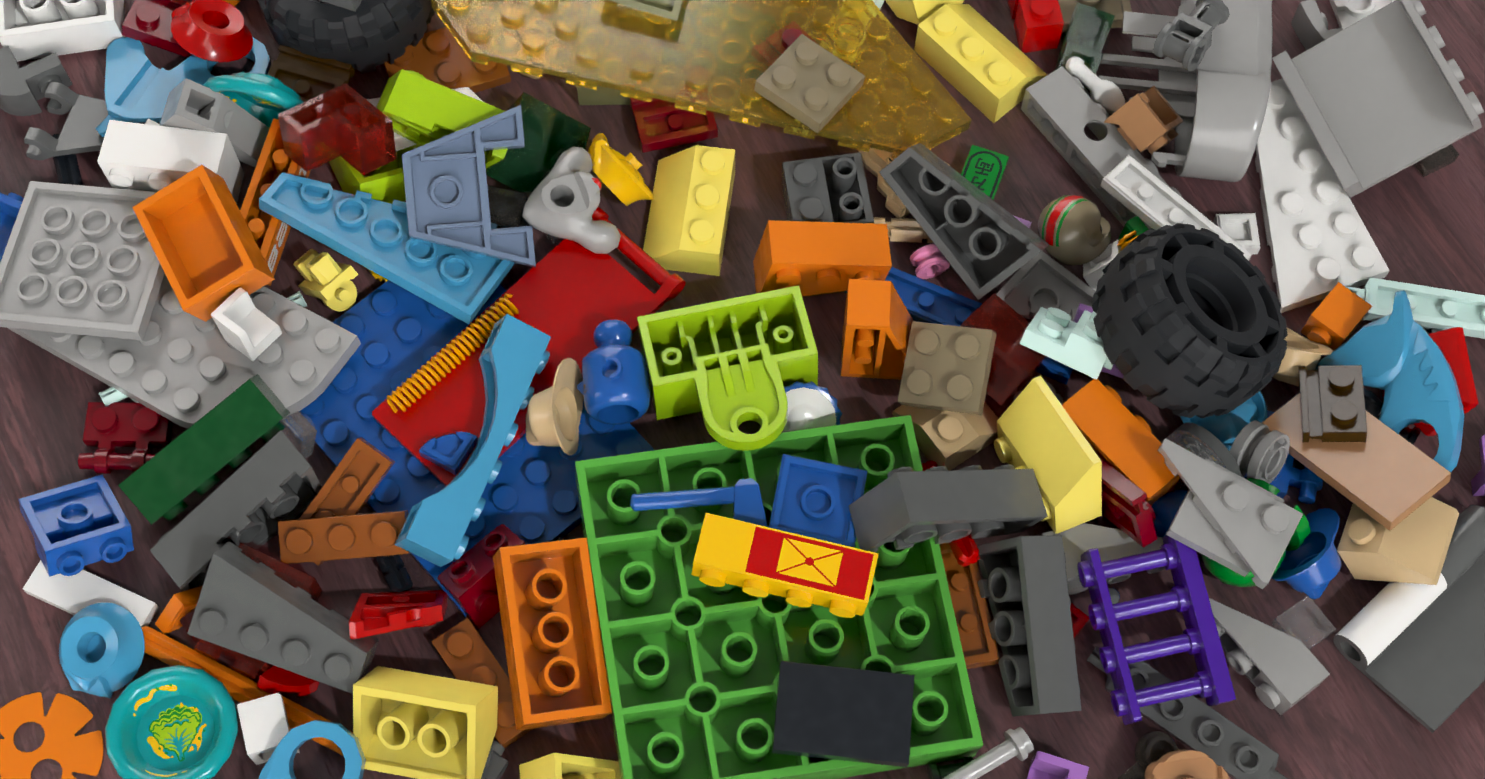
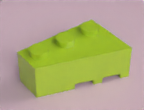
M401 69L388 79L371 120L423 146L505 111L430 81L415 71ZM508 149L484 151L486 168L503 160Z

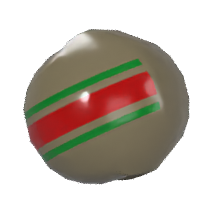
M1063 195L1054 199L1042 210L1038 220V236L1049 244L1045 248L1046 251L1066 265H1082L1094 260L1105 251L1111 241L1109 222L1101 217L1098 207L1083 196Z

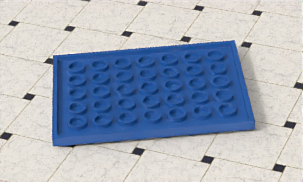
M388 280L333 321L334 324L357 335L361 345L326 390L315 401L291 417L335 468L359 437H362L394 460L395 463L366 504L374 513L408 510L409 513L412 506L438 493L445 486L373 418L372 411L386 399L387 395H391L392 391L397 389V386L400 387L402 382H406L407 378L416 373L417 369L426 364V361H429L432 356L436 355L437 352L445 347L469 324ZM500 284L473 320L506 292ZM584 401L579 425L578 448L575 454L569 456L564 453L561 447L530 445L526 440L525 433L498 458V460L502 461L501 469L493 483H487L481 497L485 498L486 502L478 519L475 522L470 520L464 534L469 537V541L462 555L500 524L508 527L525 544L560 541L582 523L575 477V461L653 451V447L630 423L611 425L596 421L585 410ZM410 553L437 586L446 592L449 600L462 615L466 617L467 615L454 596L438 580V575L446 570L456 559L440 567Z

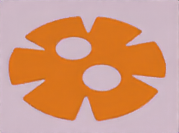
M41 692L21 696L0 708V734L4 737V739H0V779H31L32 769L38 762L44 759H53L61 765V779H76L72 772L97 776L103 760L102 732L98 730L75 736L93 718V714L78 700L60 693L56 694L46 716H44ZM27 722L40 724L45 733L42 745L32 752H22L14 744L16 730Z

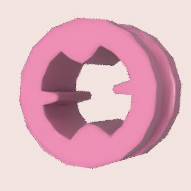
M935 244L923 246L910 256L911 264L917 267L915 274L921 279L936 277L945 272L950 266V263Z

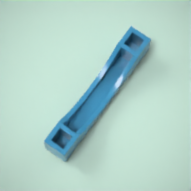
M506 314L495 323L479 358L484 378L486 404L483 426L477 445L465 467L450 484L438 493L412 506L395 543L396 546L440 567L450 563L453 559L458 560L462 556L469 541V537L464 535L470 520L475 522L478 519L486 502V499L481 497L487 483H493L501 469L502 461L498 460L503 445L506 447L510 445L518 430V424L514 423L519 409L524 410L527 407L530 398L533 396L534 388L530 386L535 373L540 374L548 362L550 352L546 350L551 336L509 314Z

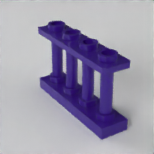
M1168 535L1162 538L1163 544L1159 550L1101 562L1098 548H1092L1081 554V562L1077 564L1081 585L1083 588L1088 587L1092 604L1088 606L1090 622L1095 631H1100L1103 647L1099 649L1100 661L1104 672L1111 674L1115 689L1110 693L1112 707L1117 717L1122 716L1124 725L1141 721L1140 707L1198 694L1201 698H1205L1208 706L1223 704L1236 699L1197 553L1194 549ZM1163 566L1166 570H1171L1175 585L1172 587L1171 592L1112 604L1106 579ZM1171 609L1182 612L1186 626L1183 634L1131 646H1123L1117 621ZM1186 651L1189 655H1194L1198 672H1195L1194 677L1135 690L1128 664Z

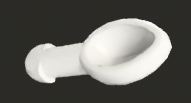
M1070 57L1065 65L1066 71L1071 76L1077 77L1090 90V97L1095 103L1101 104L1107 113L1113 114L1125 104L1123 93L1112 81L1100 79L1084 64L1085 61L1080 57Z

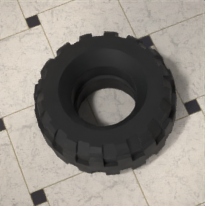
M258 0L267 25L279 45L294 48L301 53L317 58L333 59L351 64L354 70L360 71L361 74L376 71V66L387 61L393 64L395 59L404 55L406 52L405 48L408 45L415 47L428 29L427 25L431 23L438 2L437 0H362L355 12L332 4H323L319 0Z
M1176 223L1173 226L1165 225L1158 230L1151 228L1143 232L1119 252L1102 270L1104 275L1097 282V289L1093 295L1092 309L1096 312L1093 321L1097 336L1101 337L1105 346L1103 348L1111 364H1115L1124 375L1123 379L1134 390L1138 389L1147 397V401L1161 409H1171L1173 414L1192 418L1195 415L1199 418H1206L1213 415L1217 417L1228 414L1249 400L1272 381L1271 377L1279 371L1287 350V341L1284 340L1288 336L1286 320L1281 315V304L1275 291H1271L1265 281L1266 277L1256 265L1253 266L1243 256L1244 253L1232 243H1226L1219 238L1218 234L1208 229L1201 228L1198 230L1191 224Z

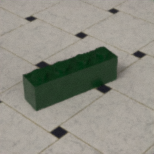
M257 374L237 388L118 486L151 525L162 516L169 522L188 507L183 499L196 490L201 496L221 480L216 474L220 469L229 464L234 470L253 454L248 448L260 437L267 443L280 430L282 431L286 428L281 420L290 412Z

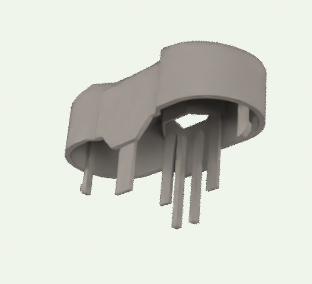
M1181 0L1178 15L1180 12L1190 15L1196 8L1197 0ZM1222 0L1229 9V18L1225 23L1217 25L1212 31L1211 46L1206 51L1201 63L1192 72L1183 69L1182 63L1169 57L1156 59L1100 53V64L1158 69V81L1099 75L1100 79L1112 81L1122 89L1147 91L1152 86H1155L1183 120L1175 128L1179 135L1175 137L1174 154L1152 153L1151 160L1157 167H1165L1166 164L1175 165V172L1178 177L1238 182L1243 178L1255 151L1271 89L1272 0ZM1124 11L1122 33L1157 37L1161 29L1167 23L1173 22L1177 16ZM1133 36L1132 51L1153 53L1156 38Z

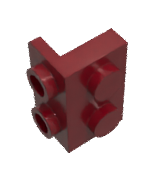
M504 524L498 525L438 575L439 582L454 596L469 620L478 629L500 611L493 562L494 555L500 547L526 545L524 541Z

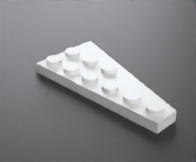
M1284 79L1271 82L1267 108L1255 147L1257 155L1255 165L1256 171L1260 175V198L1267 245L1271 248L1273 262L1271 268L1273 282H1276L1278 300L1281 304L1280 312L1284 313L1324 299L1338 282L1344 286L1356 288L1365 285L1370 277L1385 278L1390 270Z

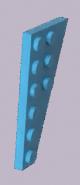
M283 172L259 198V209L469 325L515 264L514 262L410 238L406 202L394 199L393 204L372 199V194L358 190L356 195L333 190L329 183ZM491 223V229H496L497 224Z

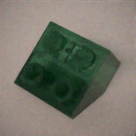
M523 92L508 110L521 105L525 147L508 149L503 160L487 168L486 175L519 192H533L549 174L564 151L571 147H583L586 150L591 128Z

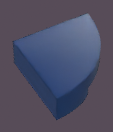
M462 431L439 438L434 437L421 447L419 453L421 457L457 475L476 446L478 438L476 435Z

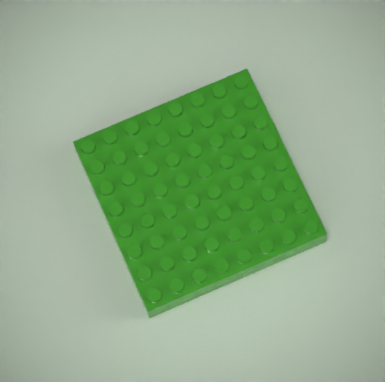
M911 415L783 432L770 444L749 451L735 450L725 447L718 442L575 461L577 492L584 538L587 537L621 779H839L963 759L969 756L974 757L983 746L981 731L940 545L935 544L934 537L914 543L912 548L895 550L893 542L880 546L876 552L879 554L866 610L863 616L855 614L853 618H845L830 613L827 607L814 604L807 608L798 607L786 602L785 597L768 594L767 597H756L743 592V587L726 583L723 587L709 586L702 583L699 577L692 576L693 561L705 513L733 519V504L633 511L630 505V499L633 494L734 487L739 479L752 478L759 484L767 527H769L783 454L866 470L867 477L864 494L888 478L887 474L894 469L912 467L913 471H923ZM856 537L855 547H854V548L860 549V548H859V544H858V540H857V537ZM787 661L914 675L909 765L907 767L772 753L780 662Z

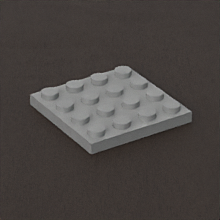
M30 181L0 262V327L143 341L165 273L132 207L156 192Z

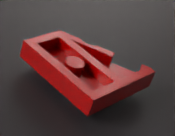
M443 590L361 593L349 620L350 639H359L416 626L427 627L443 621L448 606L447 594Z

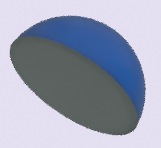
M1108 588L1112 604L1118 603L1120 600L1119 592L1114 588Z

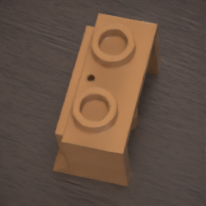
M1152 86L1145 93L1136 94L1104 121V123L1119 125L1120 127L1117 128L1118 132L1133 150L1139 149L1142 152L1147 149L1151 155L1179 135L1175 128L1183 122L1155 86Z

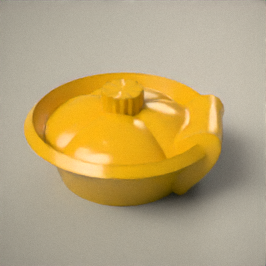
M598 133L588 149L593 163L592 171L626 206L638 200H654V194L644 183L638 171L642 166L639 160L631 152L625 157L620 152L612 149L608 144L606 136L603 133Z

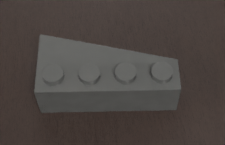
M921 143L906 149L879 172L978 300L1049 246L1045 240Z
M280 430L176 527L161 536L157 544L150 551L182 592L203 586L215 551L230 541L242 549L241 553L248 557L279 533L278 521L301 517L322 486L312 466Z
M1011 464L1002 465L992 470H982L979 465L948 471L946 466H937L925 471H913L912 467L897 468L887 474L888 478L849 505L859 548L875 553L880 546L888 542H893L895 550L912 548L914 543L933 537L935 544H942L961 539L971 534L972 539L1021 533L1048 517L1034 470L1015 469L1014 465Z
M1062 535L1020 536L977 545L980 556L978 562L983 579L977 581L981 598L989 599L994 620L988 623L991 637L1002 648L1003 656L998 663L1012 717L1082 711Z
M230 541L215 551L187 634L353 694V684L369 672L379 639L374 636L350 639L349 619L333 609L329 611L311 599V594L300 587L294 588L274 574L276 571L262 562L256 563L241 553L242 549Z

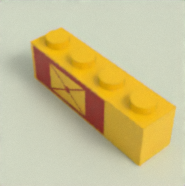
M705 513L693 561L692 576L699 577L702 583L709 586L723 587L726 583L743 587V592L752 596L767 597L768 594L785 597L786 602L794 606L807 608L814 604L829 608V612L836 616L853 618L855 614L863 616L866 610L879 553Z

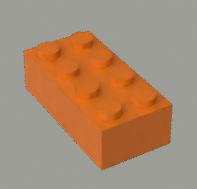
M587 537L500 547L493 557L516 731L603 719L612 713Z

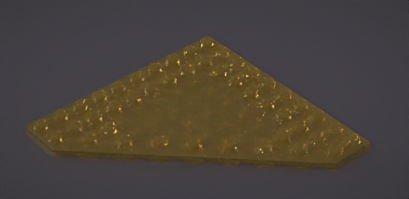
M431 0V7L472 62L488 65L489 61L510 65L511 71L542 77L543 73L566 78L565 83L597 90L598 86L620 90L621 96L651 102L652 98L673 102L675 103L674 108L706 115L708 110L730 115V121L760 127L761 123L784 128L783 133L813 140L815 135L838 140V145L866 152H869L870 148L892 152V158H897L906 149L919 143L931 149L968 130L972 122L971 118L872 0H685L677 21L609 0ZM790 28L802 31L806 37L865 75L863 86L819 133H816L754 91L756 80L787 50L782 45L781 39L783 32Z

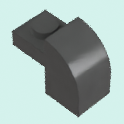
M9 46L0 49V109L8 114L31 116L42 113L37 100L45 97V91L49 82H58L67 87L73 85L56 52L24 67H20Z

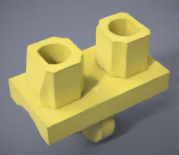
M314 249L308 250L294 262L293 265L305 278L298 285L305 295L322 299L325 306L338 312L348 310L356 302L357 289L350 279H354L358 273L351 265L335 262L328 252L318 254Z

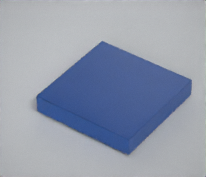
M783 454L769 528L854 548L856 533L849 505L863 496L867 471Z

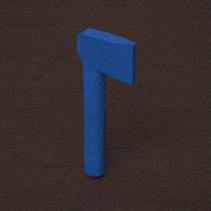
M752 478L739 479L734 487L633 494L630 499L633 511L733 504V519L767 527L759 484Z

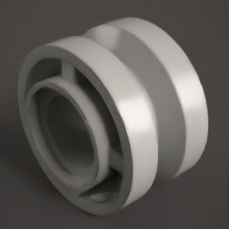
M1254 420L1248 423L1237 435L1231 446L1230 453L1236 460L1243 478L1260 479L1270 484L1277 477L1286 461L1290 448V439L1287 435L1277 430L1270 432L1267 425Z

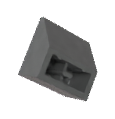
M861 152L782 162L781 186L788 221L874 223Z

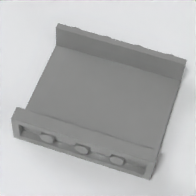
M1395 0L1292 59L1287 51L1272 58L1350 198L1482 128L1478 115L1483 113L1484 109L1475 93L1471 91L1465 94L1459 84L1465 77L1454 58L1446 61L1440 49L1446 45L1437 28L1433 25L1427 29L1421 19V16L1426 14V11L1420 0Z

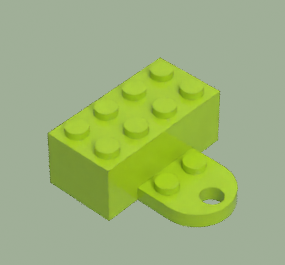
M799 285L637 317L641 353L647 362L650 392L657 420L702 412L707 431L713 439L725 447L749 451L770 444L782 433L787 422L788 402L784 387L790 386L796 381L801 383L814 382L818 386V351ZM745 421H755L761 425V429L754 434H745L738 427Z

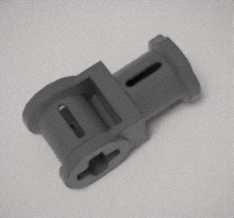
M1197 0L1196 8L1190 15L1180 12L1173 22L1167 23L1159 32L1154 43V55L1160 58L1167 56L1182 63L1183 69L1189 72L1194 71L1211 46L1212 31L1217 25L1225 23L1229 18V9L1222 0Z

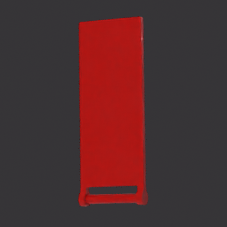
M600 207L594 211L592 220H604L611 223L608 220L609 215ZM619 229L621 238L617 249L661 286L655 294L609 254H596L572 240L564 239L536 264V268H531L505 292L513 295L512 298L508 297V300L519 311V314H514L515 318L551 336L546 350L550 352L548 362L540 374L535 373L530 384L534 388L533 395L553 386L558 365L563 359L572 358L575 360L582 374L583 358L590 351L598 348L594 343V330L599 323L607 320H621L626 322L633 334L638 329V316L654 314L666 302L678 296L686 282L676 273L671 275ZM502 294L495 302H499L500 298H504V294ZM474 327L475 330L483 337L479 330L476 327ZM469 331L470 334L478 341L474 334L471 331ZM464 335L465 338L473 345L469 338L466 335ZM460 340V342L468 349L464 342ZM480 343V348L475 347V352L469 350L470 356L464 354L465 360L459 358L461 361L460 365H457L449 354L445 352L447 357L456 365V369H452L440 356L442 361L450 368L451 373H447L435 361L445 372L446 377H442L431 366L441 378V382L436 381L431 373L426 370L428 375L436 382V386H432L425 376L421 374L423 379L431 386V390H427L416 378L417 382L426 390V395H424L411 383L421 395V399H418L407 388L408 392L416 399V403H412L401 391L403 396L411 403V408L407 407L396 396L405 406L406 412H403L392 401L398 410L395 413L389 406L387 399L372 411L373 418L445 487L457 475L421 457L419 450L427 441L434 437L439 438L448 434H456V432L460 431L476 435L479 439L486 404L484 378L479 362L480 355L485 347L483 343ZM455 344V346L462 352L459 346ZM528 405L524 410L519 409L514 423L518 424L516 435L508 447L503 445L499 457L526 433ZM474 449L472 450V452L470 453V455L468 456V458H467L466 461L464 462V464H463V466L461 467V469L459 470V472L465 467V465H466L467 461L469 460L471 454L473 453Z

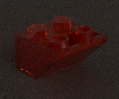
M994 293L960 326L988 329L996 333L986 394L1003 408L1045 361L1047 356L1019 344L1030 323Z

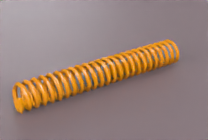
M505 293L504 298H500L499 302H495V306H490V310L485 311V315L481 314L480 319L476 318L475 323H471L470 327H466L465 331H461V336L457 335L456 340L452 339L451 344H446V348L441 349V353L437 352L436 357L432 356L431 361H426V365L421 366V370L417 369L416 374H412L411 378H407L406 382H402V387L397 386L396 391H392L391 395H387L386 399L391 409L395 413L398 411L392 403L393 401L403 412H406L405 406L396 396L407 407L411 408V403L403 396L401 391L412 403H416V399L408 392L407 388L411 390L416 398L421 399V395L411 383L422 394L426 395V390L417 382L416 378L427 390H431V386L423 379L421 374L425 376L432 386H436L434 379L441 382L440 376L431 366L442 377H446L445 372L435 361L447 373H451L450 368L442 361L440 356L452 369H456V365L452 360L457 365H460L461 361L459 358L465 360L464 354L470 356L469 350L475 352V347L480 348V343L485 344L484 338H489V334L496 322L506 314L513 317L514 314H519L516 306L508 300V297L512 298L513 295ZM474 327H476L479 330L483 337L475 330ZM469 331H471L474 334L478 341L470 334ZM464 335H466L469 338L473 345L465 338ZM460 340L464 342L468 349L460 342ZM455 344L459 346L462 352L455 346ZM445 352H446L447 354H449V356L452 358V360L447 357V355L445 354ZM426 370L431 373V375L434 377V379H433L430 375H428V373L426 372Z

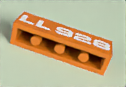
M275 118L272 120L240 209L273 277L291 226L259 209V198L282 172L308 178L318 151L312 127Z

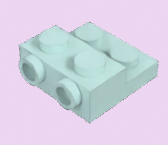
M1041 307L1026 328L1019 343L1096 380L1103 367L1111 370L1114 365L1111 364L1103 348L1105 346L1101 337L1097 336L1093 321L1096 316L1094 311L1091 313L1085 310L1076 323L1071 321L1069 314L1060 309L1052 307L1045 309Z

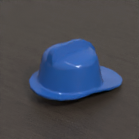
M1330 508L1318 509L1305 516L1309 522L1310 534L1297 550L1286 551L1279 569L1271 577L1275 581L1284 580L1294 590L1301 593L1304 592L1311 599L1321 597L1330 581L1337 575L1342 566L1334 545L1340 518L1338 513Z

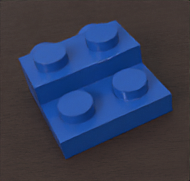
M103 474L19 499L21 513L34 537L36 551L49 577L60 573L64 576H73L81 572L85 565L101 560L108 563L118 562L125 557L127 552L134 550L131 525Z

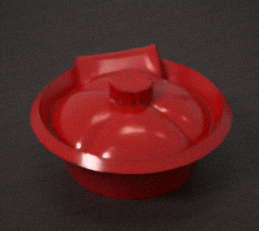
M222 0L187 1L182 6L176 8L171 14V32L174 39L183 49L200 59L211 62H231L245 57L252 49L253 37L248 27L244 24L241 12L228 2Z

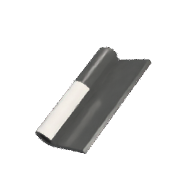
M1469 505L1458 516L1437 585L1389 582L1333 637L1336 648L1351 664L1432 734L1485 681V506Z

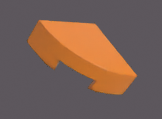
M203 586L179 592L172 596L155 622V625L163 634L170 633L183 626L180 620L196 608Z

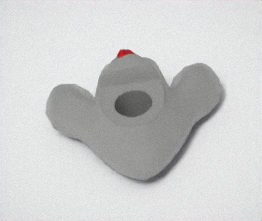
M571 147L559 156L552 170L529 196L525 203L522 217L530 226L541 232L575 241L596 254H608L618 247L621 235L616 225L604 220H592V215L600 203L602 184L598 178H594L590 174L593 166L590 153L583 147Z

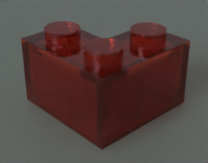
M347 83L278 114L284 153L306 172L341 156L362 175H365L397 159L392 120Z

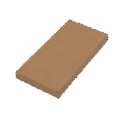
M1299 393L1262 422L1269 427L1270 432L1277 430L1289 437L1290 448L1288 454L1389 531L1450 482V471L1367 411L1366 442H1322V439H1309V442L1302 443Z

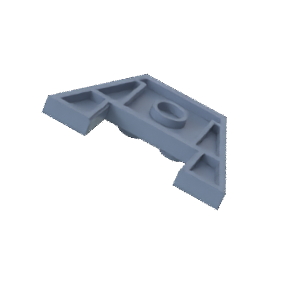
M521 105L402 154L410 238L536 268L532 226L491 229L484 151L525 147Z

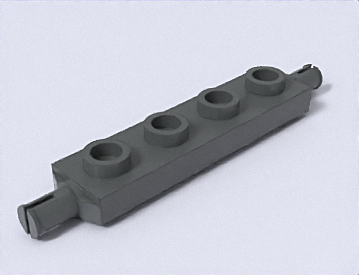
M1096 646L1088 657L1087 662H1090L1104 672L1101 661L1098 659L1100 658V648ZM1144 661L1128 664L1135 690L1173 682ZM1106 673L1108 677L1105 690L1111 693L1115 689L1111 674ZM1195 696L1140 707L1142 716L1191 750L1200 751L1210 756L1209 758L1213 759L1217 765L1222 766L1233 779H1288L1275 770L1279 757L1278 753Z

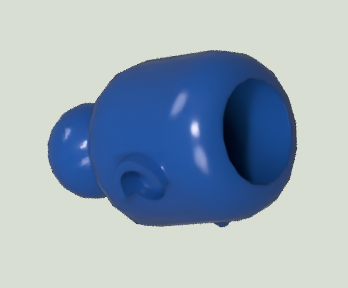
M621 320L603 321L594 330V343L598 348L590 351L583 358V381L577 385V389L584 396V406L587 413L596 421L611 425L626 424L641 418L647 412L650 403L649 373L646 358L639 350L629 346L632 342V330L626 322Z

